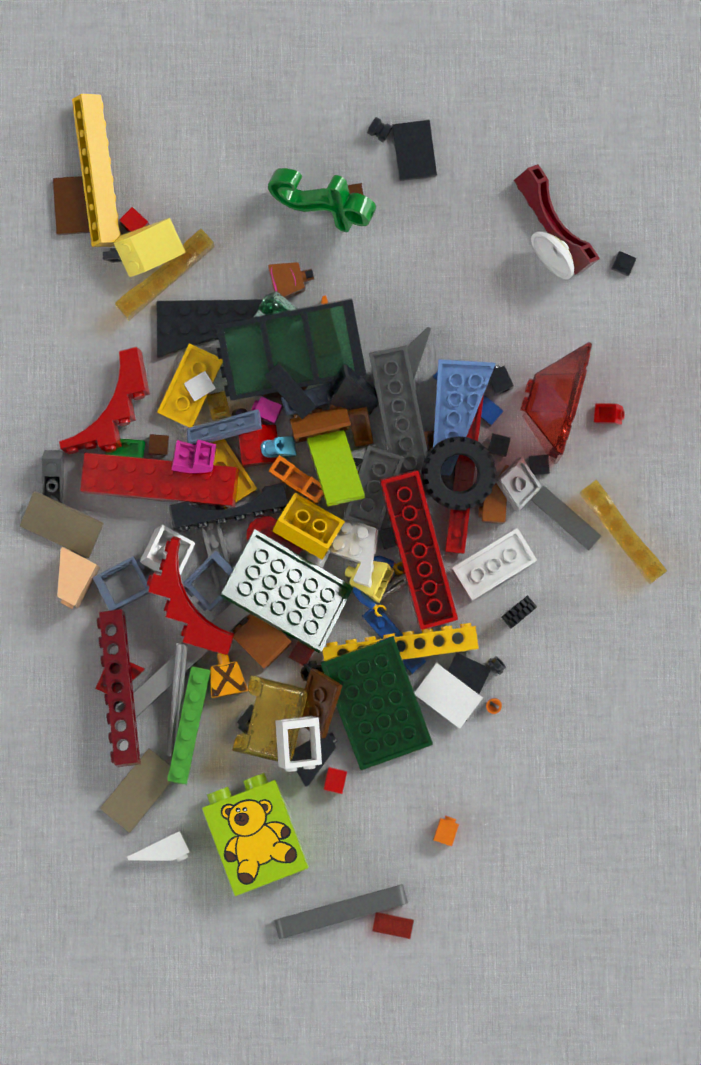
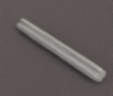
M186 643L176 644L167 755L171 757L173 756L182 713L187 657Z

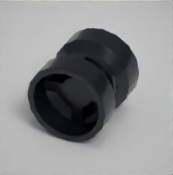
M375 117L368 128L367 134L371 136L376 135L378 140L384 143L393 126L388 123L384 124L381 119Z

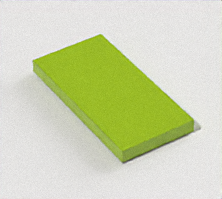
M341 430L307 438L327 507L365 498L345 431Z

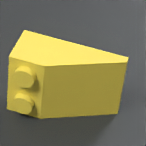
M170 218L123 234L113 243L129 277L144 273L185 253V249Z

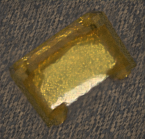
M250 675L248 692L256 696L248 733L239 734L235 738L232 751L278 762L275 720L303 717L307 692L301 687ZM300 728L287 729L290 761L294 754Z

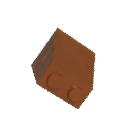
M249 614L247 617L248 621L244 625L239 624L232 631L234 633L233 638L266 670L292 642L282 631Z

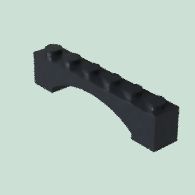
M279 483L264 486L262 489L263 493L257 498L231 509H201L190 505L189 501L172 504L169 506L173 530L185 532L193 526L205 528L209 526L208 523L216 522V525L227 523L228 519L235 518V521L246 519V516L249 515L261 517L265 515V512L272 511L273 514L283 512V509L287 506L284 485Z

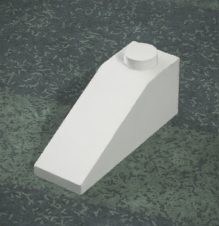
M179 831L127 858L128 860L173 861L177 859L180 862L188 858L187 853L191 851L182 832Z

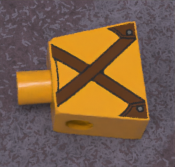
M218 653V665L211 666V697L217 698L247 692L248 687L239 663L237 661L230 662L229 655Z

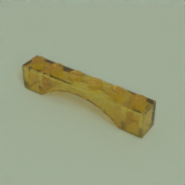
M199 229L183 244L184 254L164 263L147 279L129 290L115 302L116 307L128 321L215 247L214 242L202 229Z
M597 479L579 493L649 584L667 572L659 559L629 526Z

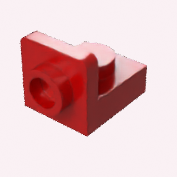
M595 403L594 423L622 425V420L625 418L623 406L613 403Z

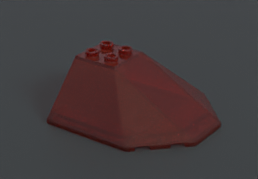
M591 342L584 344L537 372L527 382L525 392L528 393V396L524 397L520 411H523L522 417L553 464H557L564 453L572 427L571 423H573L587 373L586 367L589 363L592 348Z

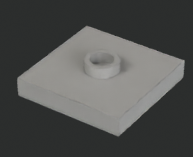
M523 457L517 458L496 479V483L515 511H519L542 488Z

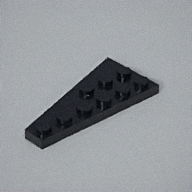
M271 299L157 301V358L187 348L189 343L195 346L213 340V329H216V324L271 314ZM260 322L225 328L224 335L259 324Z

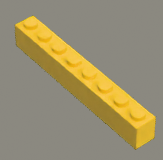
M80 94L72 99L91 245L92 247L114 246L113 243L121 236L118 225L119 216L115 203L114 179L111 173V158L108 151L109 143L105 129L104 106L101 95Z

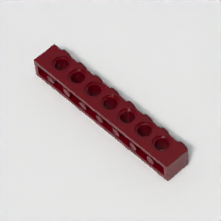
M122 609L99 612V618H97V627L101 629L99 646L103 648V656L100 659L102 667H105V675L102 676L103 685L107 687V694L104 695L105 704L109 706V713L106 714L108 725L110 724L111 726L108 738L109 743L113 745V751L110 752L111 762L116 767L140 765L141 759L125 612ZM111 627H116V633L109 636L108 630ZM118 646V652L111 655V647ZM120 665V671L117 674H113V666ZM116 684H122V690L119 693H114ZM124 703L123 711L116 712L117 704ZM121 722L126 723L124 731H118V725ZM123 741H127L128 748L121 751L120 744Z

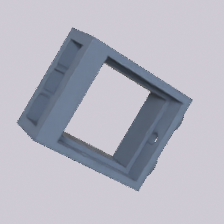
M217 551L183 582L186 586L184 588L186 593L190 597L194 595L199 600L197 604L204 611L207 609L212 611L224 598L218 596L210 604L194 588L192 583L215 561L229 576L233 570V567Z
M133 556L93 577L109 611L118 610L150 593L148 592L149 586H147L149 576H144L142 570L145 568L140 563V559L136 560ZM133 564L145 589L116 604L104 579Z

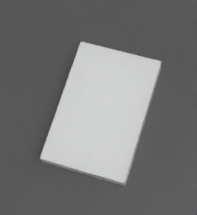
M437 663L415 691V695L459 729L483 699V697Z

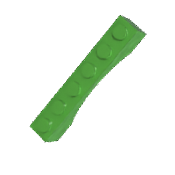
M191 666L168 782L186 786L188 784L211 670Z

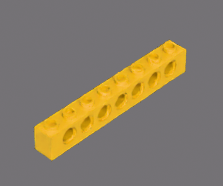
M471 623L460 624V628L452 629V625L441 627V631L433 632V628L424 629L421 634H414V631L402 632L403 636L395 637V633L383 635L384 639L394 636L396 642H405L406 649L400 652L402 660L479 649L476 626H472ZM454 633H461L463 635L462 643L455 644L452 641ZM437 635L444 638V644L440 647L433 644V638ZM376 636L365 637L364 642H357V639L345 640L343 645H338V642L326 643V647L323 648L324 661L338 656L340 649H346L350 652L358 649L360 646H366L383 639L376 640ZM417 638L424 639V648L416 649L414 641Z

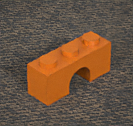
M280 455L269 469L271 475L316 505L324 496L319 481L306 475Z

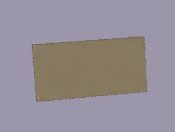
M34 491L20 527L89 558L104 523Z
M150 748L140 758L141 764L135 765L100 808L129 833H131L171 783L167 781L170 765Z

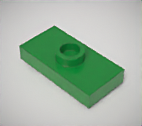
M120 438L122 447L116 448L113 452H105V455L143 458L145 441Z

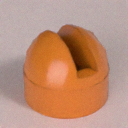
M497 698L489 699L486 704V709L491 714L499 713L502 708V703ZM492 701L493 703L498 705L499 708L497 709L495 706L490 704V702Z

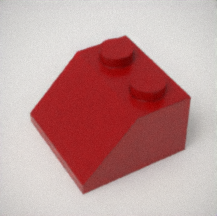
M261 425L262 429L238 435L243 467L267 465L275 462L277 457L267 458L262 454L261 444L263 441L274 440L278 437L276 425Z

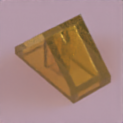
M225 391L207 396L212 421L231 417Z

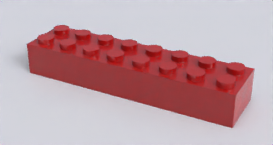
M84 453L80 491L85 494L178 503L189 501L190 504L235 508L239 469L237 467L213 465L211 472L186 473L171 470L173 461Z
M413 470L380 479V485L420 630L458 620L419 471Z

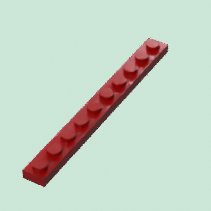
M484 394L466 436L476 441L479 440ZM458 456L453 491H465L473 485L475 464L467 456ZM470 508L466 510H450L446 552L465 554Z

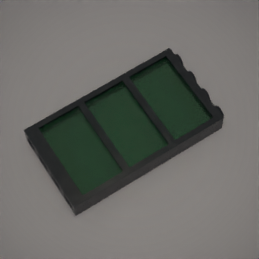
M352 298L216 324V329H213L214 339L219 340L220 348H216L218 359H222L224 365L220 367L222 378L227 380V385L224 386L226 397L230 396L231 401L278 392L264 376L278 363L299 387L333 381L343 364L350 367L360 376L366 375Z

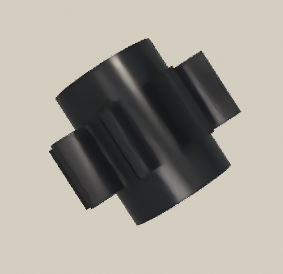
M309 661L308 664H303L304 667H302L300 672L303 682L308 680L311 669H317L324 674L322 666L317 665V661Z

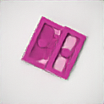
M177 440L171 470L186 473L211 472L216 444L197 440L196 445Z

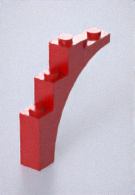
M138 347L119 351V378L113 397L99 418L88 428L73 437L59 441L60 449L65 453L75 454L81 449H95L97 445L105 452H113L116 448L122 447L118 425L127 426L130 422L136 421L132 399L140 400L145 398L146 395H150L143 354Z
M173 536L171 541L167 540L164 551L167 552L166 559L162 558L159 570H162V572L155 571L153 575H149L147 586H149L148 592L170 598L165 603L164 611L167 612L165 617L187 623V625L183 626L181 636L184 637V643L228 655L234 633L224 630L207 620L189 599L182 584L179 571L178 553L181 538Z

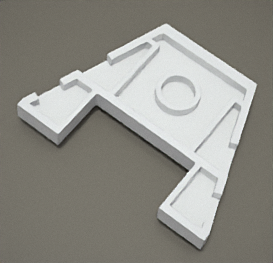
M342 518L345 522L324 559L321 560L311 554L307 560L323 568L329 553L360 563L353 580L355 583L371 588V575L374 571L373 560L374 554H376L378 530L374 527Z

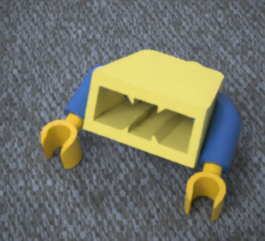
M379 555L375 556L373 560L374 571L371 575V588L355 583L353 580L360 563L357 564L356 568L348 566L345 576L351 578L349 584L353 587V593L358 601L370 610L374 609L376 616L382 617L377 612V609L382 608L386 611V607L384 605H377L376 602L380 603L393 573L401 575L404 572L397 569L398 566L402 567L401 562L396 564L393 560Z

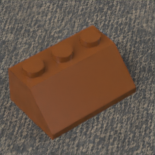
M334 405L325 411L322 408L312 410V414H308L303 419L298 414L293 415V418L290 419L295 443L307 441V438L341 430H351L347 409Z

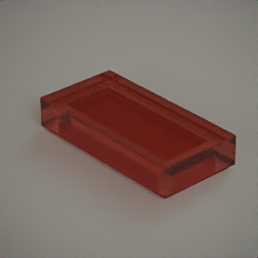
M376 912L372 931L410 939L414 919Z

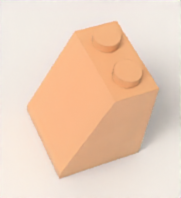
M64 547L60 551L57 597L62 599L60 603L71 609L74 606L79 608L93 582V577L97 575L100 567Z

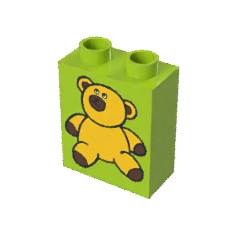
M265 773L244 780L243 783L246 791L232 796L229 787L207 794L210 805L202 808L235 896L309 868L276 780L268 782Z

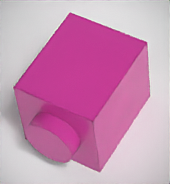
M260 397L259 401L255 400L252 411L258 409L261 420L275 425L282 410V405Z

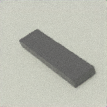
M545 486L532 498L531 501L588 551L601 537L596 530Z

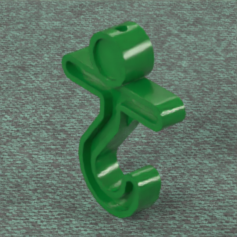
M278 168L274 171L268 183L270 194L277 201L291 209L302 212L319 210L332 212L335 226L342 232H349L352 224L362 227L369 225L377 207L365 195L359 193L350 194L347 181L339 175L332 177L327 188L302 191L296 189L302 179V175L298 171Z

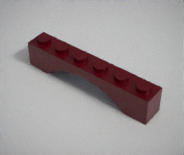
M539 164L527 168L514 179L518 190L523 194L528 205L532 208L538 221L544 226L547 233L556 236L568 245L573 259L575 275L585 271L600 259L589 242L573 235L559 220L550 199L549 180Z

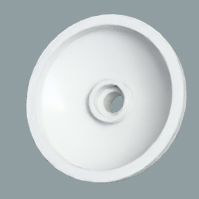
M535 232L531 236V242L540 260L558 277L570 279L574 274V264L568 245L549 233Z

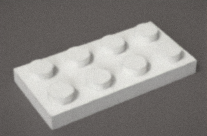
M518 528L457 564L452 570L471 601L538 560Z

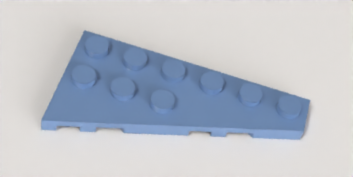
M438 360L433 447L438 442L450 437L467 436L496 363ZM454 455L444 462L441 468V475L451 476L459 455Z

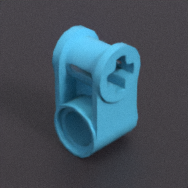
M294 436L277 437L274 440L263 441L261 444L262 454L267 458L278 457L279 455L283 458L296 456Z

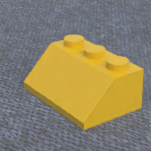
M294 493L277 520L273 532L323 560L345 521Z

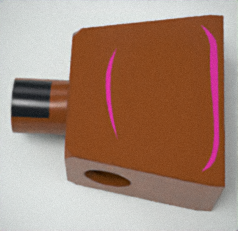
M298 262L268 265L277 303L305 291L304 282L314 280L312 269L301 271Z

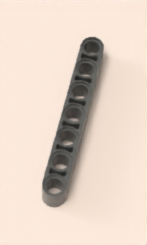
M401 884L274 920L278 938L283 939L407 904L408 901L404 886Z

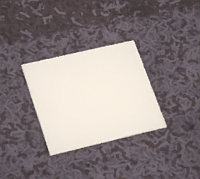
M206 371L184 383L194 401L216 389Z

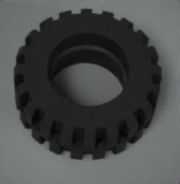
M450 437L438 442L425 457L422 468L423 484L432 499L448 509L466 510L473 508L486 500V497L492 492L496 481L495 461L489 450L480 442L468 437ZM454 455L467 456L474 462L477 468L475 483L465 491L449 489L441 478L442 465L448 458Z

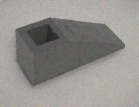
M44 450L42 456L43 495L62 504L64 491V451Z

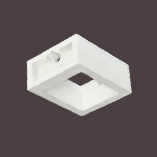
M308 716L275 720L278 767L290 772L297 771V767L314 769L315 765L322 764L318 717ZM310 727L312 759L290 762L287 729Z

